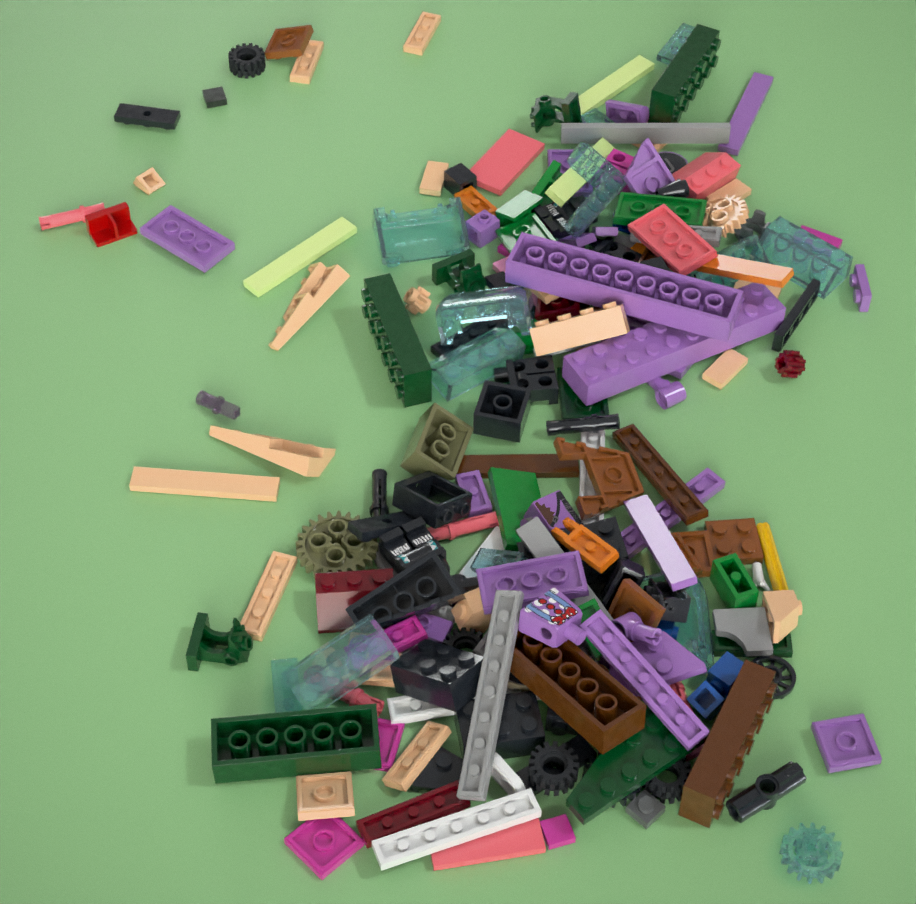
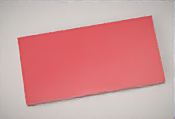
M508 129L470 169L477 176V186L501 196L545 149V143Z
M665 204L628 224V230L654 255L662 257L667 267L675 273L687 275L718 257L717 251Z
M539 818L430 855L433 870L437 871L541 854L546 852V846Z

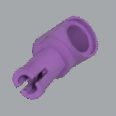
M656 377L646 382L655 390L656 402L664 410L684 401L687 397L685 388L679 381L670 383L668 380Z
M628 612L611 621L628 640L635 642L641 640L655 646L661 642L662 636L658 634H661L662 630L644 625L641 618L634 612Z

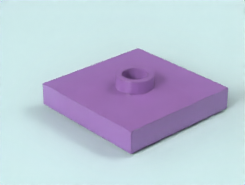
M864 713L812 722L811 730L828 773L881 764L882 757Z

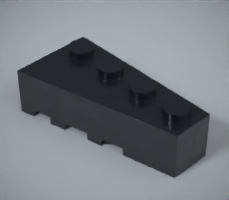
M433 550L345 610L362 634L367 635L397 624L411 616H419L466 598Z

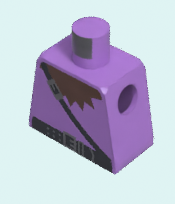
M560 490L534 501L525 513L524 519L520 522L521 527L538 516L550 534L551 530L555 527H558L560 530H566L562 523L566 517L571 518V520H574L579 525H584Z

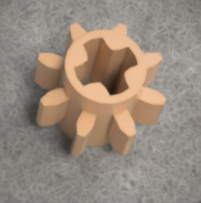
M420 286L417 289L414 287L410 288L403 298V301L407 303L405 308L414 315L418 312L421 314L425 313L432 302L428 298L431 293Z

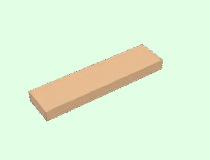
M276 551L272 552L240 622L241 625L245 626L246 632L252 639L263 641L296 567V556Z

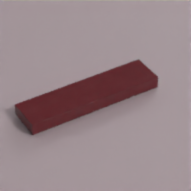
M459 780L357 820L356 826L366 848L372 847L371 841L471 807L470 800H460L456 796Z

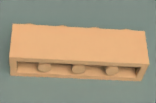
M616 301L603 304V309L594 311L593 307L580 310V315L571 317V313L557 316L558 321L549 323L548 319L535 322V327L529 330L536 356L627 334L630 328L623 304L617 305Z

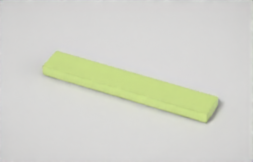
M638 55L579 96L581 118L583 119L606 101L612 99L654 70L655 64Z
M602 137L547 189L545 194L562 207L596 174V171L614 147Z
M340 217L243 280L244 287L259 298L356 234L357 227L344 217Z

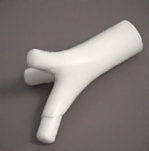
M759 562L753 563V582L756 587L760 586L765 591H771L764 580L762 564Z

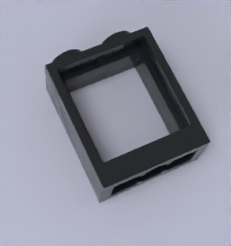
M426 471L396 482L394 484L392 505L414 518L422 517L427 525L436 529L469 516L472 493L431 471ZM428 498L433 499L434 501L438 502L439 504H437V503H435V502L429 500Z

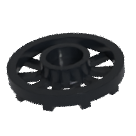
M774 655L759 656L751 661L776 671L774 683L778 685L773 699L781 700L792 692L796 682V674L789 662ZM770 661V665L764 666L762 662ZM776 662L782 665V667L779 669L774 666V663ZM787 669L790 675L782 676V672ZM781 680H791L790 686L783 683ZM778 686H781L786 690L781 692Z

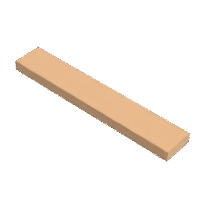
M134 466L129 487L130 491L277 502L280 477Z

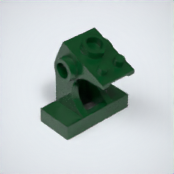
M570 92L565 99L548 95L536 98L535 106L531 107L530 119H534V122H531V127H535V131L538 133L543 126H552L554 123H582L578 93Z
M471 249L432 264V281L437 286L447 282L457 298L470 301L486 294L485 287L487 282L483 276L481 264L477 263L475 265V253ZM459 264L458 267L451 269L452 266Z
M198 612L186 652L188 670L199 671L201 661L224 663L229 666L248 662L250 651L253 648V640L246 632L245 626L241 625L237 618L233 619V627L229 632H218L210 628L208 613ZM216 645L229 646L225 649H215Z

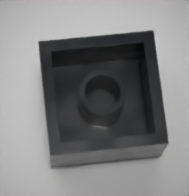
M485 380L473 415V434L520 443L531 408L532 389Z

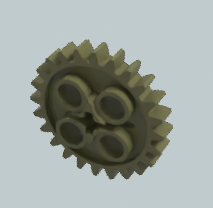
M340 511L337 512L336 516H332L330 512H327V518L318 515L317 522L310 519L309 527L302 526L303 533H298V541H296L297 559H300V566H305L306 573L313 571L315 578V573L366 570L365 566L372 567V560L376 559V551L378 552L377 538L372 539L370 542H361L347 530L348 521L358 520L360 515L351 518L350 512L345 516H341Z

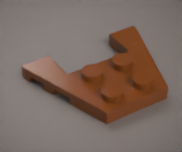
M556 437L553 444L559 461L583 460L596 493L594 496H578L575 504L581 520H587L622 506L624 501L643 495L644 489L628 452L599 446L598 449L587 447L586 443L579 441L573 444L565 442V438Z

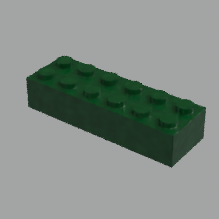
M700 24L695 26L652 88L648 123H679L682 112L687 111L690 100L693 101L695 99L697 90H701L704 79L709 78L712 67L715 68L718 63L719 56H716V53L721 45V39H719L720 30Z
M391 274L365 278L364 289H361L362 299L365 305H362V313L364 318L369 320V331L375 335L374 340L377 350L382 352V363L384 366H388L389 380L391 383H395L394 389L397 399L402 400L404 408L432 402V369Z
M376 704L211 719V753L215 784L382 768Z

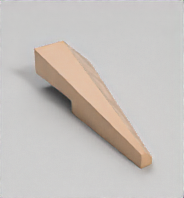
M321 262L311 264L307 270L310 272V275L307 279H302L301 288L294 294L283 316L285 320L284 325L277 327L275 331L277 335L268 345L271 349L279 351L350 277L338 264L326 267Z
M210 425V436L306 477H319L334 457L336 451L334 448H322L313 444H304L261 434H249L240 430Z

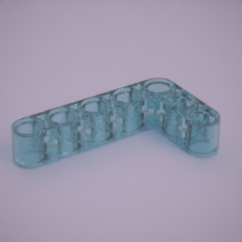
M585 142L579 143L567 158L569 166L595 188L565 223L566 231L574 237L581 236L627 185L623 179L624 175Z

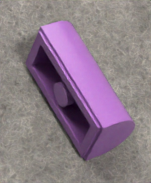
M612 99L605 102L606 120L609 122H648L649 108L647 106Z

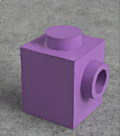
M484 209L466 221L465 238L477 247L482 248L497 238L495 230L500 228V220Z

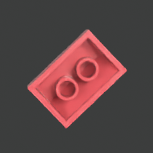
M705 152L674 172L672 176L675 180L687 181L689 197L686 198L706 200L708 195L736 179L741 165L727 152Z

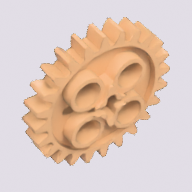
M728 194L723 198L720 195L716 199L709 197L703 226L722 227V236L724 238L727 237V233L734 234V229H741V224H746L745 219L749 218V209L746 201L742 200V197L736 198V195L729 198Z

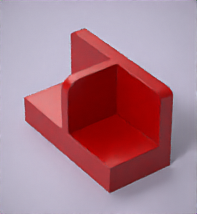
M126 202L85 215L87 232L97 247L138 233L137 228L131 221L129 206Z

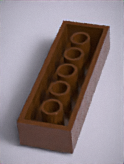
M519 630L517 631L510 672L601 754H605L645 727L646 705L568 639L557 648H552Z
M745 659L684 784L679 816L707 828H710L714 819H720L725 806L723 804L724 800L730 797L735 785L733 781L736 776H740L745 763L743 760L746 755L749 756L753 748L755 734L759 735L764 723L763 717L765 713L769 714L773 705V696L778 685L774 683L776 671Z

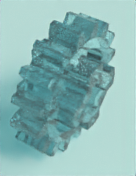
M811 822L809 828L800 823L798 831L791 827L788 835L784 834L779 854L783 855L781 864H789L788 874L794 871L798 873L796 880L799 881L804 876L807 877L808 884L812 883L813 878H817L819 883H823L825 875L832 879L835 871H839L840 861L843 858V852L840 851L842 843L841 841H833L835 837L834 832L825 833L826 826L823 825L818 830L813 822ZM793 846H795V852L797 853L796 856L793 852ZM826 850L829 852L830 860L827 859L828 854L825 852Z

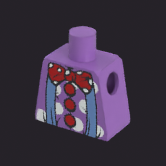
M555 587L520 610L518 630L552 648H557L568 639L576 645H580L587 635V632L579 627L582 620L581 609Z

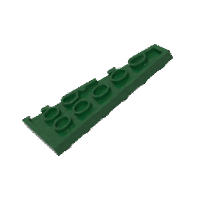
M646 705L645 727L605 754L600 753L566 799V806L585 825L704 744L708 735L687 751Z

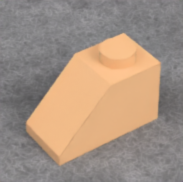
M478 587L464 593L463 595L466 599L458 601L451 610L460 631L461 628L466 627V631L469 632L470 628H473L475 632L485 633L489 628L491 614L484 615L480 589Z
M794 590L763 591L761 607H765L772 643H778L797 627L798 616L802 615L803 611L802 602L797 599Z

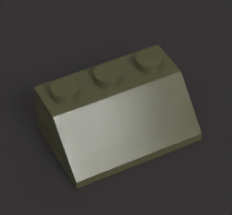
M434 402L419 418L400 467L414 476L431 471L446 480H454L474 428Z

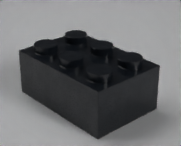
M424 639L390 664L395 691L456 712L476 697L483 656Z
M532 691L506 694L495 752L503 759L530 756L532 751L535 752L536 746L540 745L543 748V743L545 742V732L536 695ZM475 698L454 712V722L462 759H464Z

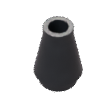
M677 179L661 188L655 189V193L661 196L685 198L689 197V187L686 180Z

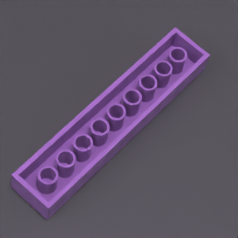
M521 232L506 260L505 282L599 308H603V304L616 301L617 305L623 304L626 315L728 342L741 311L743 290Z
M751 283L738 288L744 291L742 306L728 342L650 322L630 330L627 334L609 338L563 356L562 377L582 402L588 406L651 381L656 377H661L776 331L784 321L786 307L764 284Z

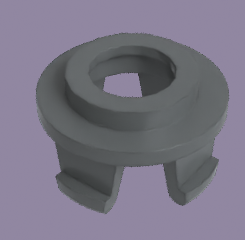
M756 209L752 218L745 219L746 224H741V229H734L735 237L749 245H759L766 242L770 236L771 227L770 222L765 223L766 213ZM753 231L757 232L759 236L754 237Z

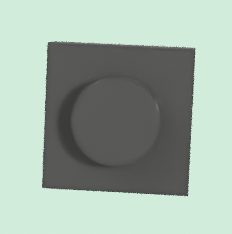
M644 789L626 806L625 812L647 829L665 812L666 806Z

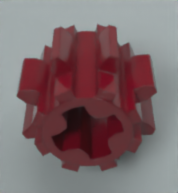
M783 350V353H779V356L775 359L776 365L774 366L778 370L777 372L781 374V377L798 378V375H802V372L806 369V360L803 359V355H800V351Z

